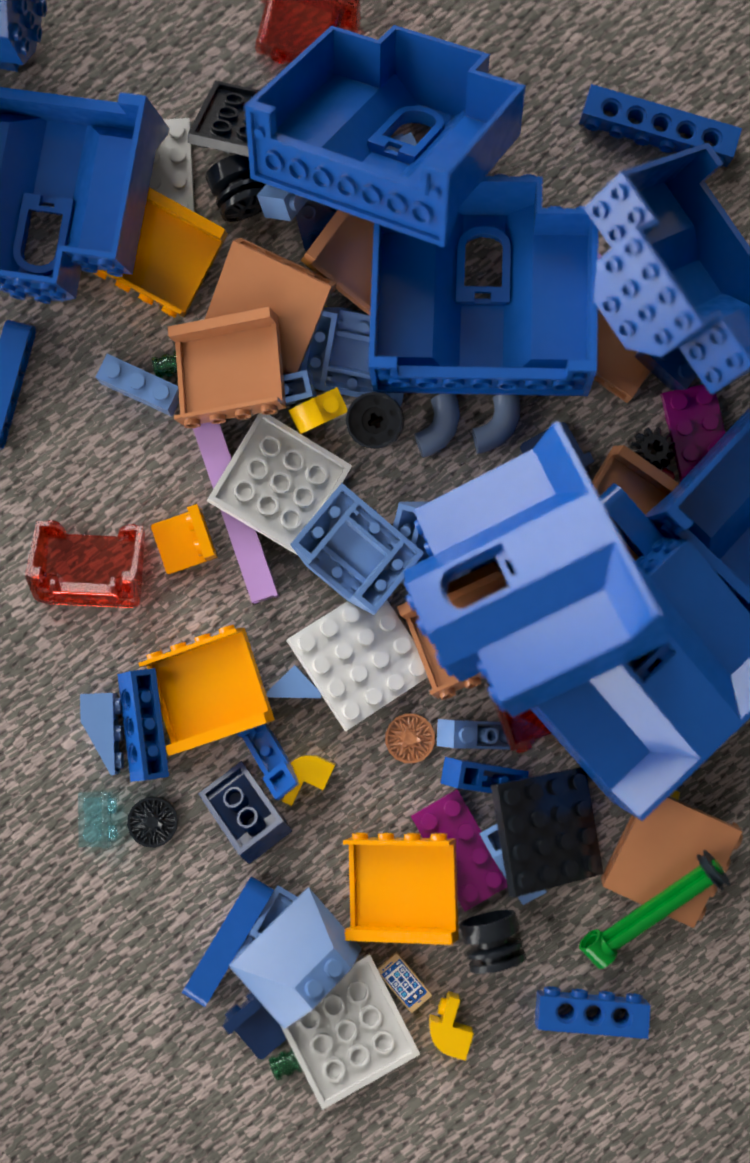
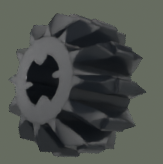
M649 427L646 428L644 435L637 433L635 435L636 441L630 444L632 449L637 450L634 451L636 454L659 470H662V466L668 467L671 464L668 458H673L676 454L669 450L675 446V442H667L670 433L667 432L661 436V428L658 427L654 432ZM651 445L656 447L654 450H658L654 455L649 453L651 450H648V447Z

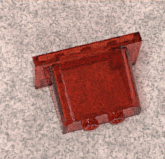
M261 0V2L265 3L255 42V51L269 56L277 63H291L331 25L358 33L361 25L360 0Z

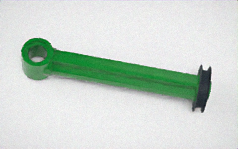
M703 850V856L697 854V859L700 863L698 867L605 931L595 929L588 932L579 943L580 950L598 969L609 966L615 960L619 948L713 884L720 890H724V884L730 886V881L725 871L708 851Z

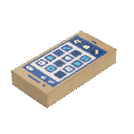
M397 951L377 968L382 979L411 1014L432 996L430 990Z

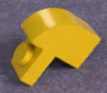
M338 387L295 406L288 410L298 433L303 434L347 413L348 409Z
M303 755L294 759L291 765L299 784L284 796L282 802L292 806L304 781L324 790L335 767V763L317 755Z
M448 991L446 998L441 997L437 1014H441V1017L432 1014L429 1016L431 1038L435 1046L444 1054L466 1061L474 1033L472 1027L454 1022L460 997L459 994Z

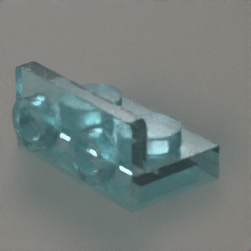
M112 791L78 793L79 847L110 848L113 846V841L117 840V825H113V814L117 812V799L113 797Z

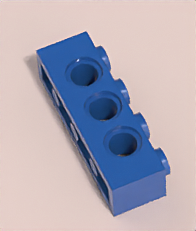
M156 668L117 674L130 781H145L169 777Z
M546 986L544 990H537L535 1025L538 1030L648 1039L651 1005L646 999H643L642 995L627 993L626 997H616L615 993L609 991H599V995L588 994V991L584 989H572L571 993L561 992V989L558 987ZM562 1004H571L569 1013L565 1015L558 1013V1009ZM590 1006H598V1012L595 1016H586V1010ZM625 1008V1015L621 1019L613 1018L616 1009Z

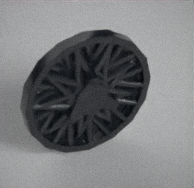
M151 796L141 799L132 807L128 814L127 826L135 842L144 847L156 848L165 845L173 838L178 827V816L170 802L161 797Z

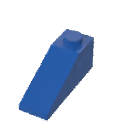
M445 757L440 783L458 789L492 793L491 785L527 778L529 771Z

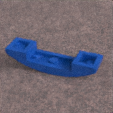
M266 723L236 733L237 736L243 738L265 775L263 780L275 800L278 801L299 784L287 755Z

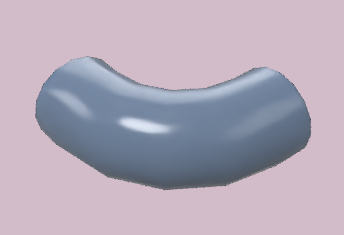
M439 394L430 400L434 411L433 421L426 429L414 433L422 458L431 456L446 447L456 434L460 419L456 394Z
M495 395L493 397L494 414L492 419L481 427L472 428L477 454L502 446L514 434L520 419L519 395Z

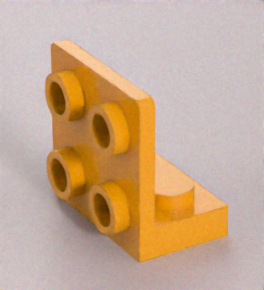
M198 504L187 507L188 512L151 525L165 571L169 575L218 558L202 509Z

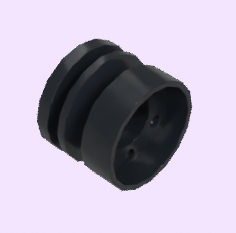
M239 154L228 156L215 163L206 172L205 178L212 194L217 197L216 204L224 221L238 222L262 212L257 195L266 184L250 178L248 156Z
M369 392L353 400L347 410L345 421L347 431L356 443L366 448L379 449L388 447L397 441L403 432L405 419L403 410L396 400L384 393ZM373 414L383 417V421L380 422V428H377L376 425H370V421L373 420Z
M496 910L475 915L463 920L459 924L463 942L468 945H476L466 952L467 958L471 959L469 968L472 973L488 974L505 971L520 965L527 959L525 951L520 949L523 946V941L520 938L511 937L520 930L514 910Z

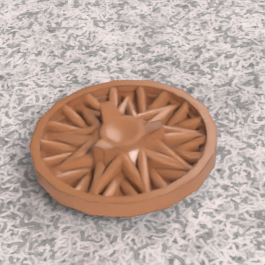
M403 714L396 717L389 724L385 733V744L389 753L396 760L403 763H417L424 760L432 752L435 744V733L431 724L424 717L417 714Z

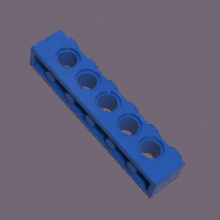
M593 84L590 86L579 124L584 125L588 130L609 132V135L614 138L626 137L642 146L653 145L659 147V150L665 153H678L705 144L704 140L712 142L713 150L724 164L721 167H728L734 158L742 131L740 127ZM604 111L612 112L614 117L606 116ZM634 118L639 124H633L629 119ZM654 126H660L664 131L659 132ZM679 133L686 134L689 139L681 138Z

